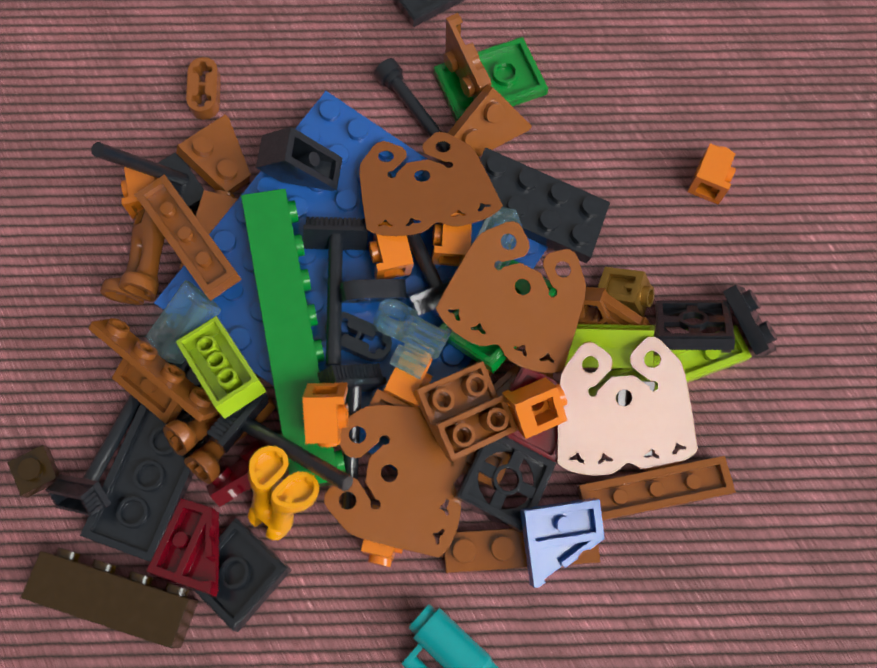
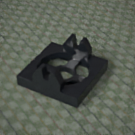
M727 300L655 301V337L660 339L670 350H721V353H731V350H734L735 335L729 303ZM696 318L702 320V322L688 323L684 320ZM666 327H681L687 330L688 333H671ZM707 327H720V331L717 333H701V330Z
M505 436L476 451L454 498L471 506L475 513L486 515L490 521L500 524L504 523L523 533L520 509L538 506L556 463ZM496 452L511 454L508 463L498 468L485 460ZM521 463L528 464L532 471L533 486L523 481L519 470ZM502 469L512 470L517 477V484L511 491L503 490L497 483L498 473ZM479 473L491 478L492 486L495 489L489 503L485 500L479 489ZM517 492L528 498L525 503L517 508L501 509L507 495H513Z

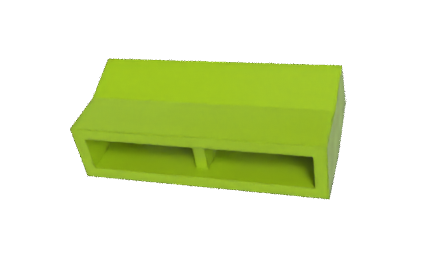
M577 324L565 366L581 345L593 342L610 354L613 362L612 369L635 370L630 363L631 353L644 339L655 337V325ZM649 351L646 353L644 361L648 367L652 368L654 367V351ZM593 356L586 357L582 362L583 368H598L599 365L598 360Z

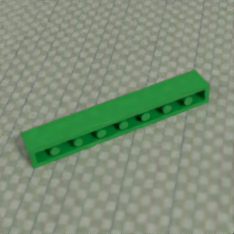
M286 188L241 195L283 437L345 472L342 450L334 451L333 447H320L317 443L306 444L302 397L307 384L320 383L317 374L319 373L318 362H323L325 359L321 339L313 340L311 327L318 326L315 305H307L305 291L311 290L308 269L300 270L298 257L305 256L302 235H294L292 223L299 222L295 200L288 201ZM288 458L289 475L296 472H308L317 479L319 487L332 485Z

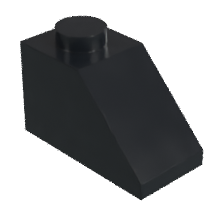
M288 127L262 135L255 168L282 183L335 191L338 187L343 158L293 127Z

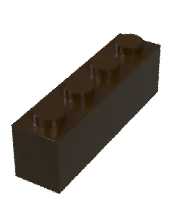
M61 547L57 548L55 554L40 551L20 597L21 599L168 648L182 647L199 602L188 597L189 589L167 583L165 589L152 586L153 577L130 571L129 576L125 577L115 573L116 565L94 559L92 565L79 562L80 553Z

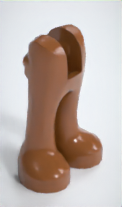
M145 209L139 211L134 219L129 261L124 274L119 278L105 279L102 283L100 293L110 300L134 305H143L144 301L154 302L156 300L159 289V263L165 237Z
M272 398L268 399L269 403L255 419L261 424L276 408ZM221 414L204 421L194 419L191 422L185 423L177 419L173 420L163 427L164 435L172 449L178 455L183 456L207 435V431L211 429L212 425L214 426L218 418H221ZM244 432L241 435V437L236 441V443L248 434ZM210 440L184 459V463L200 480L210 484L220 475L218 461L225 453L220 449L219 445Z

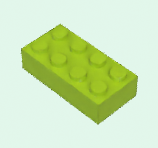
M217 316L176 341L208 397L224 419L267 392Z

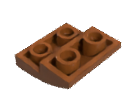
M483 361L413 391L430 430L449 462L518 431L504 395H497Z

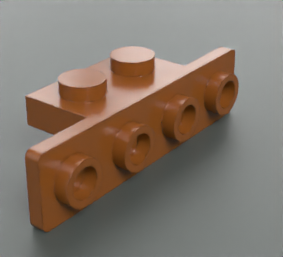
M110 318L90 323L88 329L122 357L111 378L165 424L175 420L182 408L198 421H204L220 414L203 388L197 387L188 380L182 369L169 364L159 356L154 346L141 341L130 332V327L125 322Z

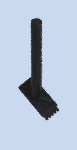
M101 142L93 144L91 153L94 157L156 178H160L165 174L193 213L198 210L204 189L186 162L176 153L156 163Z
M388 172V177L393 178L392 174ZM410 218L409 223L406 225L409 226L414 223L413 219ZM420 233L407 235L410 248L428 284L425 288L407 294L406 301L409 302L413 314L418 316L434 310V308L436 309L438 302L452 279L450 277L443 281L441 280Z
M306 217V224L303 225L304 249H328L326 367L341 365L342 302L339 284L342 283L343 250H367L368 231L365 218H362V220L357 218L356 220V218L342 219L340 217L339 219L337 217H334V219L333 217H330V219L328 217H325V219L324 217H320V219L319 217Z
M379 363L332 365L317 373L320 383L347 382L346 404L348 405V417L361 409L362 392H370L387 383L386 377L382 376ZM359 426L353 427L349 432L350 440L356 444L360 443ZM344 453L345 473L358 480L359 458H352ZM351 492L342 493V508L346 510L352 509L356 504L355 495Z
M263 393L225 419L221 415V418H218L214 426L212 425L211 429L207 431L210 440L219 445L224 453H227L241 435L246 432L267 446H277L284 450L289 459L342 491L349 490L353 484L352 476L255 420L269 403L266 393Z
M131 394L83 478L60 474L56 477L57 481L45 489L51 500H54L53 503L56 504V508L93 516L102 507L106 508L111 504L99 480L141 404Z

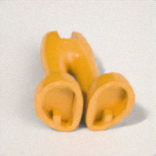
M267 446L256 451L250 459L248 479L253 490V500L247 516L249 522L254 527H257L262 522L267 525L268 529L265 537L276 541L285 537L290 531L294 521V513L306 510L316 501L319 483L314 475L308 472H296L286 477L277 486L287 471L289 465L288 456L284 450L277 446Z

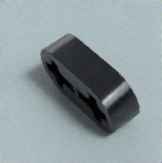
M363 279L345 281L339 284L342 303L393 302L407 299L405 279Z
M342 312V322L348 324L347 330L356 334V337L343 334L341 337V350L373 363L386 359L392 347V339L388 331L354 315ZM326 321V323H325V336H326L327 321ZM375 336L382 338L381 345L386 348L384 350L377 349L375 353L369 352V344L361 341V337L373 341Z

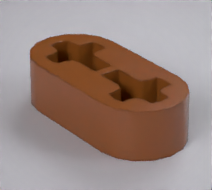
M207 57L193 60L188 67L187 104L193 116L201 120L211 119L218 113L220 108V73L216 63ZM203 71H209L206 73L205 82H202L200 76L203 75ZM202 94H206L208 101L204 103V106L199 107L198 104L202 103Z

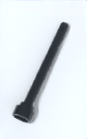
M388 58L381 62L374 71V76L380 84L396 92L429 137L436 132H442L403 81V69L394 58ZM444 141L436 144L441 152H447L451 148L450 144Z

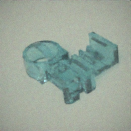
M395 299L383 300L380 302L373 319L375 327L383 334L405 343L404 346L398 345L389 364L421 379L431 358L436 359L441 354L452 330L449 327L447 330L430 324L417 316L419 311ZM389 316L395 317V318H397V319L400 320V321L394 320V319L390 318Z

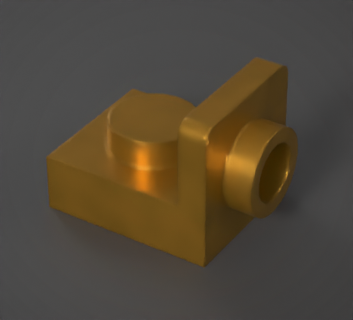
M604 267L597 288H605L610 296L644 317L647 307H651L655 295L654 287L651 286L645 271Z

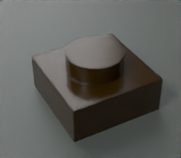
M41 445L7 462L20 495L26 498L48 488L57 481L56 477L60 475L50 449L45 445Z

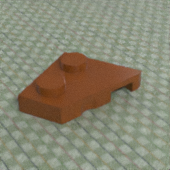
M457 12L446 18V40L443 59L450 72L455 71L459 77L464 94L475 100L487 84L491 86L492 82L480 61L473 42L466 45L462 40L461 24L463 20Z
M487 84L448 134L470 145L477 156L480 157L485 147L493 150L529 131L532 125L493 87Z
M226 114L177 145L176 154L215 191L223 190L233 194L250 180L251 173L230 119Z

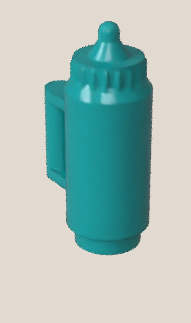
M429 604L409 626V629L415 634L413 639L418 645L402 662L405 668H428L417 657L423 648L443 668H498L492 662L491 656L441 608L436 610Z

